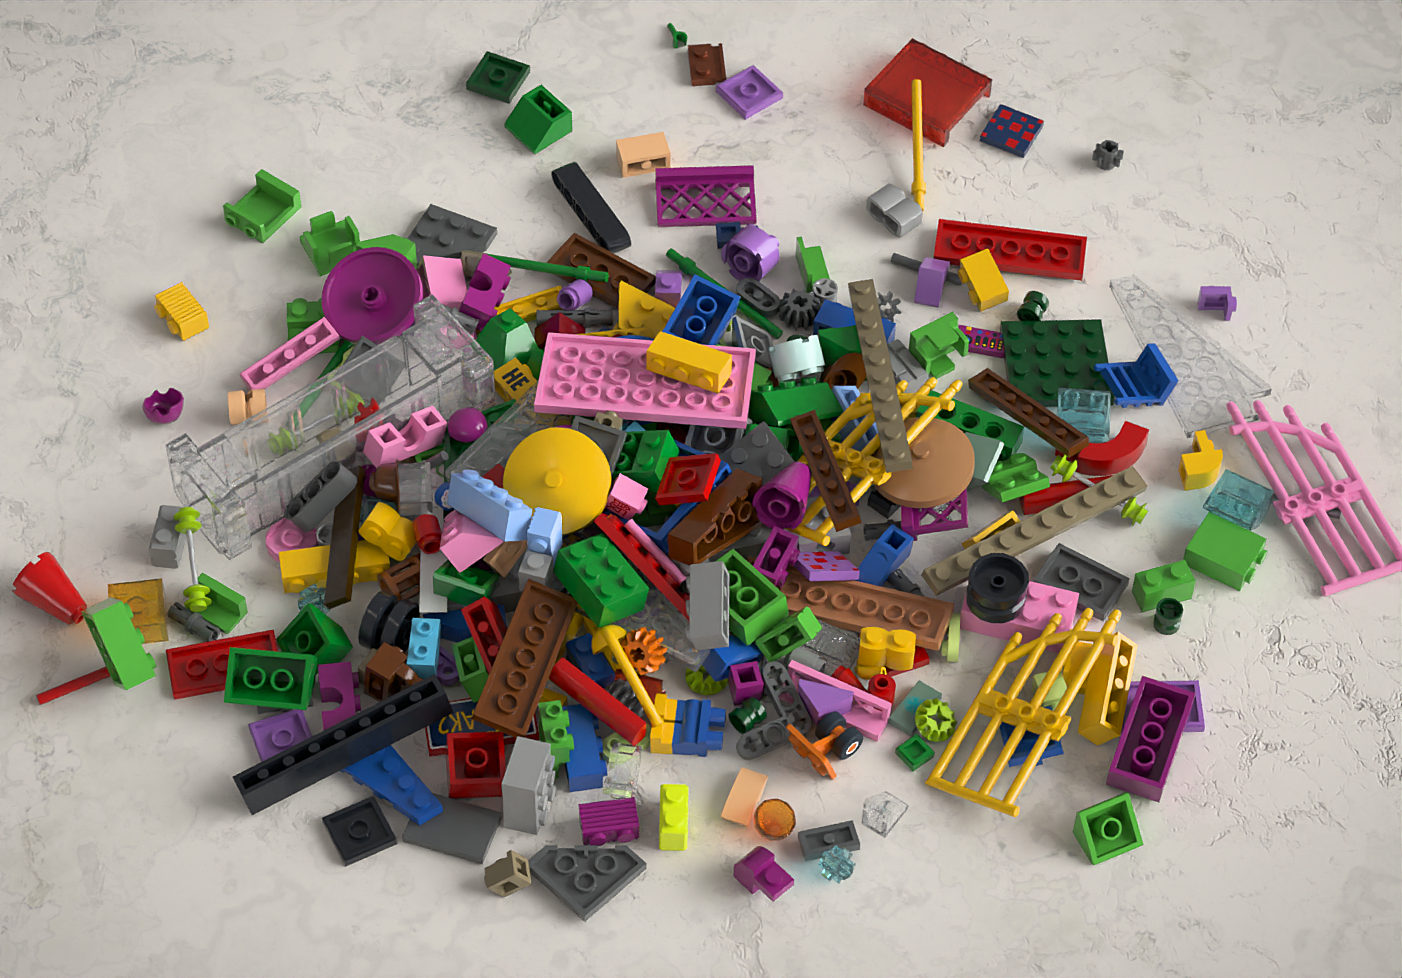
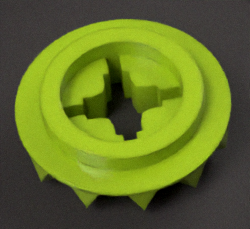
M692 660L689 667H686V683L692 691L698 694L714 695L722 691L727 685L728 678L715 682L710 675L703 682V673L706 672V669L699 660Z
M938 698L927 699L918 706L915 713V723L918 731L926 739L933 742H943L949 739L955 733V726L958 721L954 717L955 711L948 707V702L939 701ZM936 713L938 714V718L944 721L938 725L935 720L929 718L936 715Z

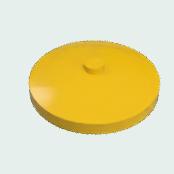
M547 428L529 435L513 450L505 467L503 489L507 490L509 495L521 499L523 504L532 509L531 517H533L537 507L560 512L562 514V536L585 529L602 513L611 491V471L604 453L589 437L568 428Z

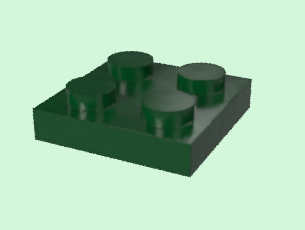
M487 51L467 80L466 89L510 104L529 75L530 65Z

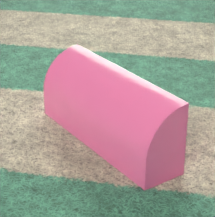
M423 256L416 270L423 286L422 309L430 350L445 353L464 350L470 347L477 338L476 330L472 335L453 325L449 327L446 325V322L425 314L432 299L452 309L456 307L459 310L467 293L461 259Z

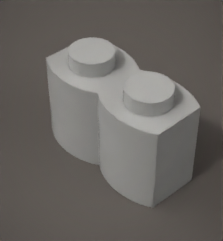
M890 183L867 197L866 210L875 220L883 223L888 231L898 238H901L922 222L923 211L921 206L917 202L906 198L900 188Z

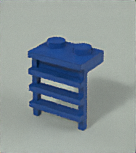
M1155 343L1147 344L1137 361L1095 364L1093 367L1095 371H1100L1116 397L1115 404L1121 405L1122 408H1127L1129 404L1139 407L1142 403H1145L1146 406H1151L1155 402L1159 406L1164 405L1179 381Z

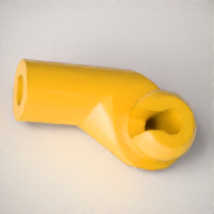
M858 659L856 662L857 666L854 667L855 673L864 680H870L877 674L887 673L885 667L862 666L858 664Z

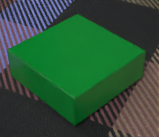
M917 734L895 748V754L913 772L934 758L935 754Z

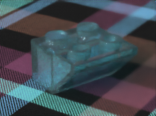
M1059 387L1056 415L1088 436L1090 443L1108 442L1110 434L1111 392Z
M1226 469L1205 501L1203 509L1251 531L1259 527L1269 511L1274 491Z

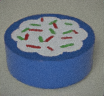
M450 482L441 484L434 496L435 503L447 511L454 509L447 504Z

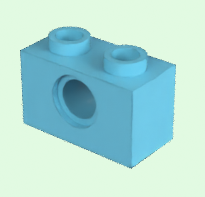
M412 618L407 666L422 679H427L434 674L437 677L442 638L440 619Z

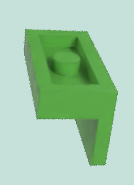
M802 236L796 237L795 256L806 293L813 292V284L817 280L823 278L830 279L820 246L805 248Z
M202 572L198 577V584L210 588V593L205 597L211 599V604L207 606L206 610L198 613L203 616L202 618L205 621L218 627L223 633L229 634L248 613L246 599L244 596Z

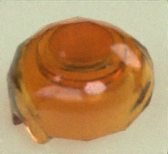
M778 798L764 800L756 808L753 817L756 831L761 837L769 841H780L787 838L796 825L794 810L788 802Z

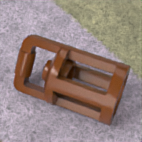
M421 552L379 573L377 580L381 591L384 590L396 595L398 601L403 599L410 600L419 595ZM409 567V569H407V570H405V571H403V572H401V573H399V574H397V575L391 577L392 575H394V574L400 572L401 570H403V569ZM416 585H419L418 587H416V588H414V589L408 591L407 593L401 595V593H403V592L409 590L410 588H412V587H414V586H416Z

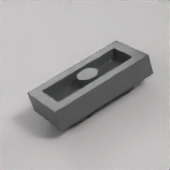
M853 820L798 832V840L805 861L860 850V841Z

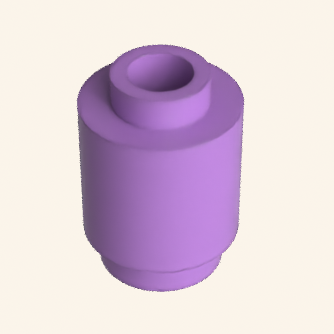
M582 279L575 280L559 291L557 302L564 310H576L592 299V288Z

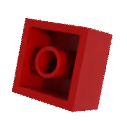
M503 732L447 733L445 758L448 797L452 799L502 797V781L506 772Z

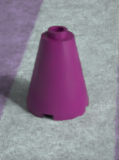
M801 462L790 463L755 493L752 502L753 508L754 506L756 507L758 519L767 527L773 529L774 526H777L783 530L784 528L795 529L803 521L812 479V472L807 465Z

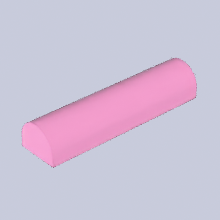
M323 317L241 372L240 377L249 391L252 389H267L338 341L340 337L327 319Z

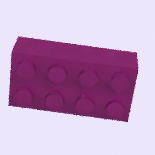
M1142 676L1108 771L1106 785L1158 803L1160 802L1196 693Z

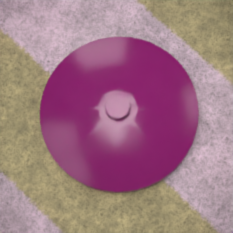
M384 247L360 249L343 258L329 273L322 290V309L327 321L343 339L357 344L360 337L364 336L376 345L386 343L405 332L416 319L423 300L422 281L415 267L401 253Z

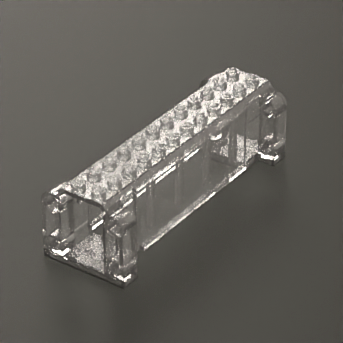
M433 294L413 305L415 325L403 331L401 338L395 335L200 447H197L186 433L165 444L174 491L184 507H192L200 512V517L196 519V521L202 524L199 530L219 554H224L231 560L252 548L250 537L285 518L284 510L288 503L330 462L338 461L348 470L359 465L372 464L363 453L369 430L390 422L399 432L408 424L412 413L432 405L446 422L449 421L450 416L456 410L470 407L483 411L495 406L493 359ZM374 398L380 410L354 424V417L361 415L357 409L358 403L362 402L366 408L371 404V399ZM338 426L342 431L321 444L316 439L326 429L332 430Z

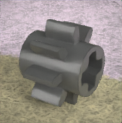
M1106 140L1101 144H1096L1092 160L1098 161V168L1111 170L1115 166H1120L1124 150H1118L1119 143Z
M891 291L887 293V296L878 292L877 300L881 318L890 319L891 322H894L893 317L895 314H901V311L896 306L901 303L900 299L892 300L893 293ZM888 302L891 308L883 311L881 305L886 306Z

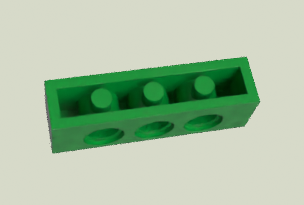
M932 390L927 396L939 397L941 394ZM953 398L951 399L955 402L953 410L941 409L934 417L953 424L964 434L968 432L1002 441L1004 446L997 461L1007 460L1011 455L1016 454L1023 440L1025 426ZM920 405L916 412V417H921L929 406Z

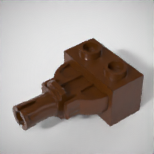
M384 642L366 665L363 693L381 702L425 679L418 677L407 666V655L399 647L390 646Z

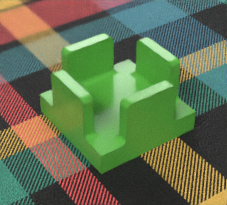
M332 211L315 216L310 219L311 231L303 232V235L300 236V243L319 276L329 274L338 262L356 251V244L360 242L359 231L350 216H346L344 220L336 223L335 215Z
M953 312L910 332L909 352L926 370L928 375L930 374L936 379L955 370V364L947 354L955 351V349L962 357L968 354L969 339L958 328V317Z

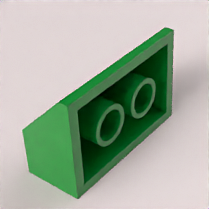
M816 377L801 378V383H795L793 380L780 381L779 386L773 387V384L757 385V390H751L749 418L753 423L761 424L764 421L767 425L773 426L791 424L790 418L812 410L816 411L818 419L837 417L843 413L841 405L827 382L816 381Z
M230 647L224 703L307 711L315 686L318 657L308 654Z

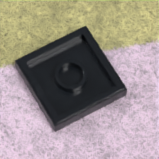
M374 796L322 818V823L345 867L397 845V838Z

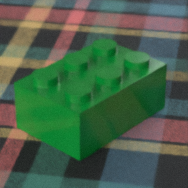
M604 533L558 550L553 573L598 628L643 611L649 587Z

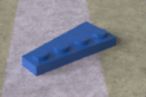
M391 745L340 770V772H346L352 776L353 780L362 786L364 784L371 789L373 794L381 800L384 798L390 802L394 809L419 826L443 812L442 804Z

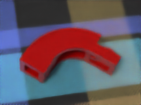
M1125 421L1119 434L1114 439L1105 443L1089 442V446L1070 458L1067 456L1066 460L1071 462L1077 460L1075 472L1084 475L1108 476L1119 473L1131 467L1140 458L1147 445L1149 429ZM1056 449L1055 456L1063 457L1065 455Z

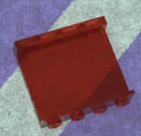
M912 38L864 89L863 105L912 131L911 81L915 79L920 80L922 136L944 148L949 142L950 131L983 95L988 98L991 96L993 79Z

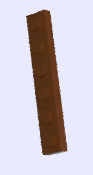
M989 368L968 380L971 390L1069 458L1089 446L1088 436Z
M812 410L790 418L792 427L836 532L862 523L816 411Z

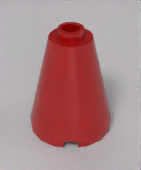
M50 552L41 553L37 556L41 560L36 564L30 561L20 571L13 582V586L16 589H12V592L19 598L68 625L80 623L84 619L81 611L87 609V604L55 556Z

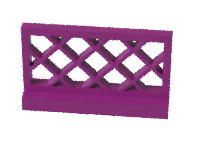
M754 165L655 168L658 227L716 226L715 224L730 222H740V225L756 224ZM738 187H749V193L743 198L735 190ZM690 188H696L701 193L695 199H692L685 192ZM713 188H722L726 191L719 199L710 193ZM661 189H672L676 194L668 200L661 194ZM729 195L738 201L732 209L723 203ZM704 196L714 202L707 210L698 203ZM680 197L689 202L683 210L673 204ZM743 205L751 211V216L741 217L736 211ZM719 206L727 213L723 217H715L711 212ZM695 207L702 214L698 218H691L686 213ZM668 208H671L678 214L673 219H662V213Z
M967 487L953 502L945 503L948 507L941 514L932 510L934 507L921 508L922 510L920 511V508L901 505L902 530L913 537L914 541H918L917 535L968 528ZM953 510L961 514V520L949 521L946 517ZM927 514L936 518L931 524L921 525L920 521Z

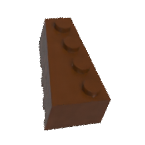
M735 469L710 493L708 501L701 502L668 533L669 558L689 566L700 564L762 526L763 522L758 519V512L755 506L753 508L752 504L755 493L762 487V477Z

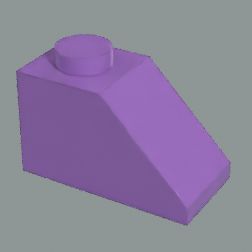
M657 270L655 298L676 308L681 299L682 271Z

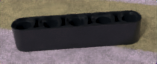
M575 161L551 171L556 188L599 246L614 254L631 247V239L627 230Z

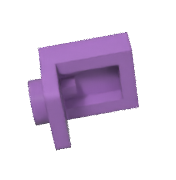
M1201 286L1197 305L1198 310H1223L1225 321H1230L1232 312H1236L1237 300L1236 296H1232L1231 286Z

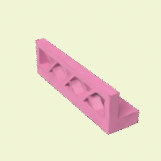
M791 660L788 665V674L797 692L800 679L853 691L852 709L850 712L842 715L846 719L845 728L854 727L863 736L878 742L888 724L891 711L890 702ZM781 693L779 695V699L793 704V698L790 694Z

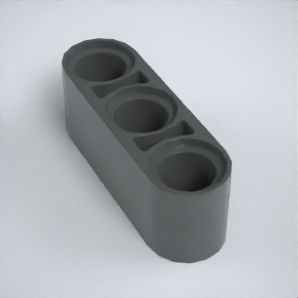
M338 461L330 462L288 503L284 510L285 518L303 532L313 530L355 488L357 477Z

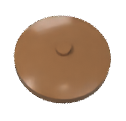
M920 417L904 420L906 432ZM933 418L909 444L913 469L892 472L891 477L885 483L880 484V486L873 484L885 498L905 507L929 508L947 503L960 495L973 477L975 458L972 444L959 428L944 420ZM881 446L871 455L872 457L882 459Z

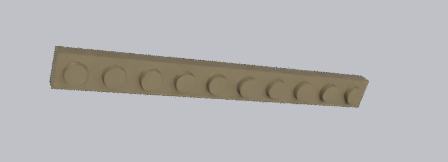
M869 279L849 282L848 290L886 473L913 469L874 281Z
M1131 466L924 569L921 576L933 593L938 596L968 581L969 571L973 563L981 556L990 553H1005L1015 557L1145 492L1148 485L1136 469Z

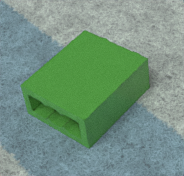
M1208 512L1187 545L1183 560L1186 561L1190 568L1240 591L1245 582L1251 583L1256 573V569H1254L1256 564L1261 565L1268 552L1264 549L1267 539Z

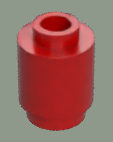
M432 514L418 516L412 523L418 548L425 554L439 552L441 550L442 531L438 518Z
M877 674L869 680L867 693L890 702L892 707L895 699L896 683L892 677L886 674Z

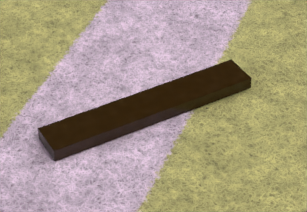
M360 465L349 469L357 477V484L334 510L324 606L328 609L351 601L365 469Z

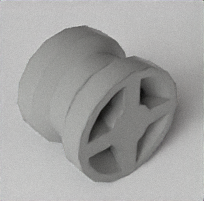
M823 278L813 284L814 295L816 298H819L821 303L820 308L825 299L837 302L838 287L833 280Z

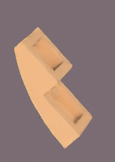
M741 767L723 808L721 818L748 827L756 804L760 802L768 776Z

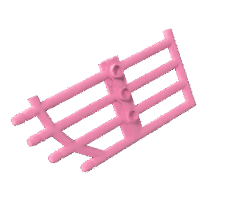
M1260 400L1253 402L1254 410L1258 414L1260 422L1247 423L1233 401L1226 404L1227 410L1232 415L1231 417L1236 424L1229 426L1231 435H1242L1278 498V501L1273 502L1278 518L1282 520L1284 525L1293 524L1327 583V585L1320 588L1323 596H1328L1402 571V546L1328 423L1321 425L1322 433L1326 436L1325 438L1304 428L1290 405L1283 407V412L1290 423L1286 424L1273 421ZM1252 432H1268L1302 493L1288 496ZM1280 433L1295 435L1299 438L1325 485L1312 489ZM1314 444L1335 453L1348 478L1335 481ZM1359 500L1364 502L1398 561L1384 565L1350 507V503ZM1339 507L1374 569L1363 573L1360 572L1326 511ZM1316 515L1351 577L1337 581L1302 519Z

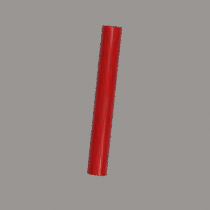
M105 666L37 694L36 698L39 704L42 705L110 677V674Z

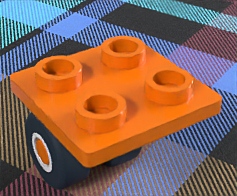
M837 711L829 713L819 722L815 729V736L819 741L813 744L790 723L786 726L790 734L788 740L794 745L793 749L803 759L807 757L813 763L812 767L822 777L827 774L832 780L837 775L825 755L832 749V752L839 759H847L859 749L863 742V735L856 728L844 729L846 719Z

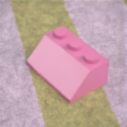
M457 510L452 511L444 518L445 522L443 523L440 549L459 573L504 542Z

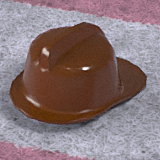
M849 353L840 357L834 364L824 369L819 381L827 382L831 390L834 386H856L858 390L866 378L862 354Z
M396 459V463L379 465L376 471L371 473L369 488L375 492L376 498L394 503L397 513H399L400 509L398 459Z

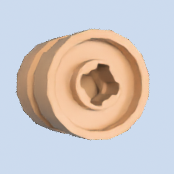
M265 388L252 389L248 394H245L243 390L228 391V409L231 425L245 424L247 420H251L252 423L268 422Z

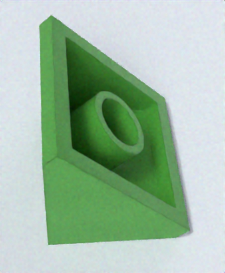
M1128 792L1076 813L1072 833L1092 865L1099 864L1144 845Z

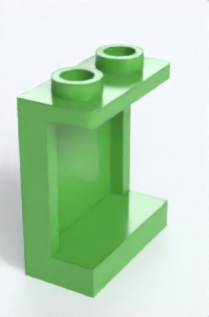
M261 169L255 174L257 185L234 206L226 202L223 205L224 218L228 225L236 227L245 232L248 237L255 238L264 243L301 208L299 190Z

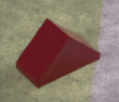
M559 312L535 328L534 340L539 349H545L548 333L582 334L586 333L583 326Z

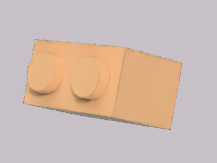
M664 132L616 140V157L623 178L653 173L655 168H670V150Z

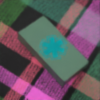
M919 680L891 714L888 723L912 736L917 730L915 713L918 706L927 699L938 698L940 701L942 693Z

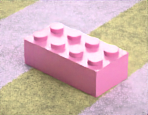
M1029 581L1026 603L1022 613L1014 620L1006 623H989L980 620L970 611L965 596L961 609L960 629L1007 641L1010 640L1015 632H1019L1023 636L1020 644L1024 645L1040 637L1046 625L1049 624L1050 618L1055 613H1059L1062 616L1061 623L1056 627L1055 633L1070 631L1076 614L1079 593ZM1064 643L1047 646L1045 650L1059 653Z

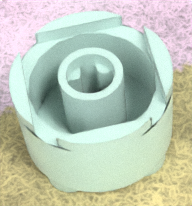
M818 335L808 336L809 338L804 340L800 338L774 345V347H768L774 376L778 378L779 382L798 379L801 372L804 376L824 371L823 366H825Z

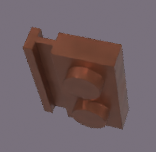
M718 43V46H712L711 44L688 45L692 86L715 85V82H724L726 80L722 43Z

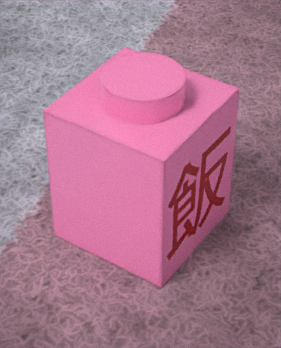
M619 474L611 484V491L605 508L630 520L636 513L640 515L648 501L644 499L648 488Z

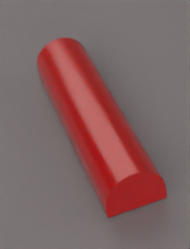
M1113 475L1088 478V480L1097 484ZM1079 480L1051 483L1048 488L1021 496L1019 501L1023 515L1037 514L1089 488V486Z
M561 658L554 665L548 679L631 745H637L645 737L646 722L565 658Z

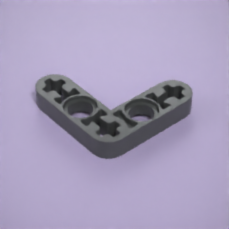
M769 662L761 672L764 688L779 718L740 737L736 744V750L743 759H755L790 743L788 740L790 734L786 726L789 723L792 725L795 718L792 713L789 716L786 713H790L795 708H798V711L794 714L797 721L804 722L802 730L799 727L795 728L803 736L811 728V717L786 668L779 662ZM770 669H772L774 673L779 672L780 675L777 678V681L780 686L783 683L786 684V686L779 688L776 692L774 691V689L778 685L776 680L774 678H768ZM781 693H788L792 696L793 704L791 706H783L779 702V695ZM771 728L779 730L781 740L778 742L770 741L767 737V730ZM761 737L762 743L757 744L753 752L750 749L745 750L743 748L746 740L749 743H753Z

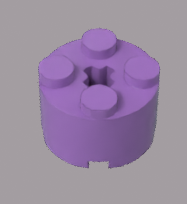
M748 224L723 246L721 251L722 261L724 264L728 263L731 268L729 270L730 274L737 280L753 278L760 281L779 262V241L775 236L767 234L754 224Z

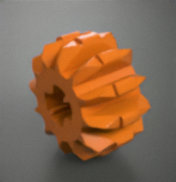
M641 627L638 630L633 629L628 632L627 637L622 639L620 644L623 646V650L635 672L638 670L640 675H646L649 672L654 673L666 660L663 654L666 653L668 648L660 644L664 638L660 637L657 639L655 637L656 630L648 632L646 627Z

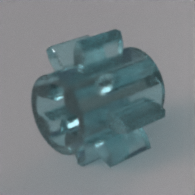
M313 584L299 592L301 596L298 600L300 611L307 603H311L324 614L330 612V609L324 606V587L318 588L316 584Z
M837 846L825 851L818 864L824 869L821 875L827 880L833 879L837 883L848 879L853 873L854 866H856L850 860L853 854L847 849L841 850Z

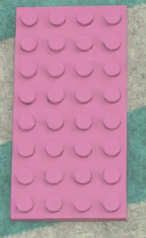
M548 333L534 402V412L595 417L597 412L613 411L618 414L619 418L627 420L746 429L756 349L704 345L732 355L731 375L720 392L715 393L646 370V350L653 342L651 340Z

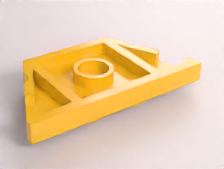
M623 281L619 283L617 330L647 327L653 331L656 338L658 333L662 332L675 307ZM645 331L640 332V336L651 338V335H646Z

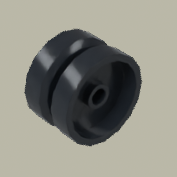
M990 553L976 560L969 571L966 602L970 611L980 620L989 623H1006L1018 617L1025 606L1029 585L1028 571L1024 564L1015 557L1005 553Z
M384 590L379 591L372 598L363 615L358 634L359 644L370 650L373 648L378 650L385 642L390 646L399 647L405 653L409 648L412 618H420V606L407 599L398 601L396 595Z

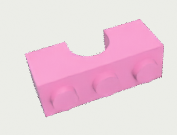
M432 405L412 413L408 424L399 432L390 422L369 430L363 453L376 468L379 465L396 463V459L402 461L441 445L448 423Z

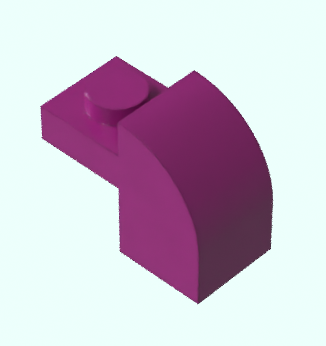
M755 847L734 864L733 876L752 895L760 889L774 902L794 886V879L775 862V855L765 847Z

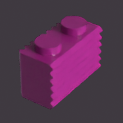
M635 797L578 804L583 845L602 846L606 842L609 843L611 841L628 843L639 838V821Z

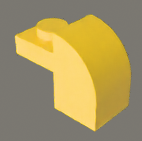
M1205 430L1195 431L1192 443L1193 453L1181 454L1178 472L1184 491L1208 487L1216 481L1219 475L1223 451L1222 449L1214 450L1213 442L1208 440Z

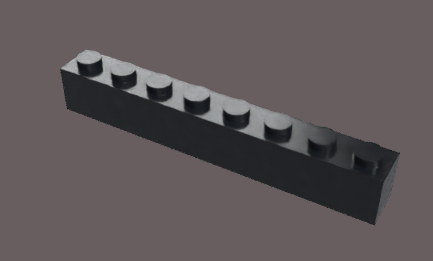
M434 674L233 776V779L251 815H254L454 712L446 692Z

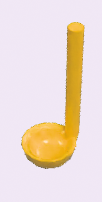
M609 624L601 627L592 638L591 649L593 655L610 648L653 728L662 724L661 717L620 645L622 639L627 637L628 632L618 625Z

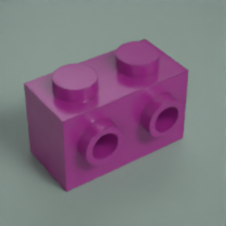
M774 526L753 565L755 569L776 587H783L789 572H786L789 564L794 565L800 554V551L797 550L799 537Z

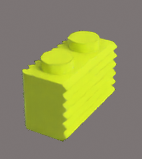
M686 784L660 785L659 849L685 851L688 838V786Z

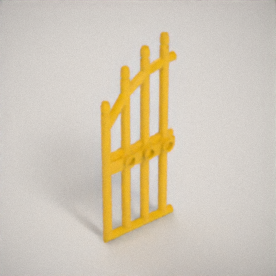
M934 377L929 378L913 395L900 396V393H903L908 386L905 380H901L896 384L900 407L903 406L901 408L903 421L918 405L929 406L906 432L908 444L916 438L941 409L953 410L955 402L951 399L963 385L960 380L953 381L949 388L939 397L927 396L938 382ZM864 393L859 395L855 402H852L824 432L845 482L852 476L862 479L850 492L854 503L872 484L880 486V484L885 483L891 477L892 473H886L883 457L880 460L871 456L881 446L878 433L861 452L852 449V446L876 422L872 402L866 404L868 396ZM866 416L841 444L832 441L849 421ZM803 454L797 462L808 465ZM813 475L809 492L816 486ZM821 494L806 509L803 521L795 529H784L827 546L830 542V537L826 534L833 527L830 516L816 530L806 527L825 506Z
M1086 608L1072 630L1055 633L1056 627L1061 623L1062 616L1059 613H1055L1050 618L1049 624L1046 625L1040 637L1018 648L1016 647L1019 646L1023 636L1021 633L1015 632L999 656L925 784L1012 817H1017L1020 808L1013 804L1050 739L1059 741L1061 736H1064L1067 731L1071 717L1065 715L1096 659L1105 644L1112 646L1117 644L1118 636L1111 633L1116 626L1115 624L1120 620L1121 612L1114 609L1100 632L1084 631L1093 616V610ZM1078 641L1093 642L1055 710L1052 711L1041 707ZM1064 643L1030 703L1018 699L1017 696L1045 648L1050 645ZM1029 654L1007 693L1003 694L993 690L1006 666ZM978 714L992 718L955 782L942 779L943 773ZM1002 722L1016 726L979 791L966 788L965 785ZM1026 730L1039 734V738L1003 800L989 796Z

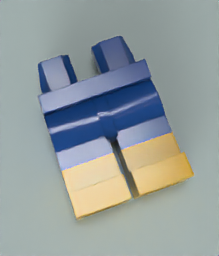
M656 693L654 707L663 723L654 728L651 726V753L698 754L700 757H706L707 750H722L723 732L710 731V726L725 728L726 709L711 707V700L689 699L685 701L667 699V694Z

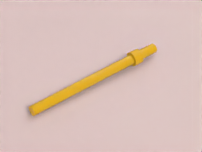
M915 79L911 81L914 180L911 183V194L914 195V202H917L921 206L922 211H924L926 183L923 181L921 81Z

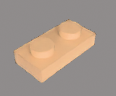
M527 540L503 542L490 551L483 561L498 575L505 578L526 550Z

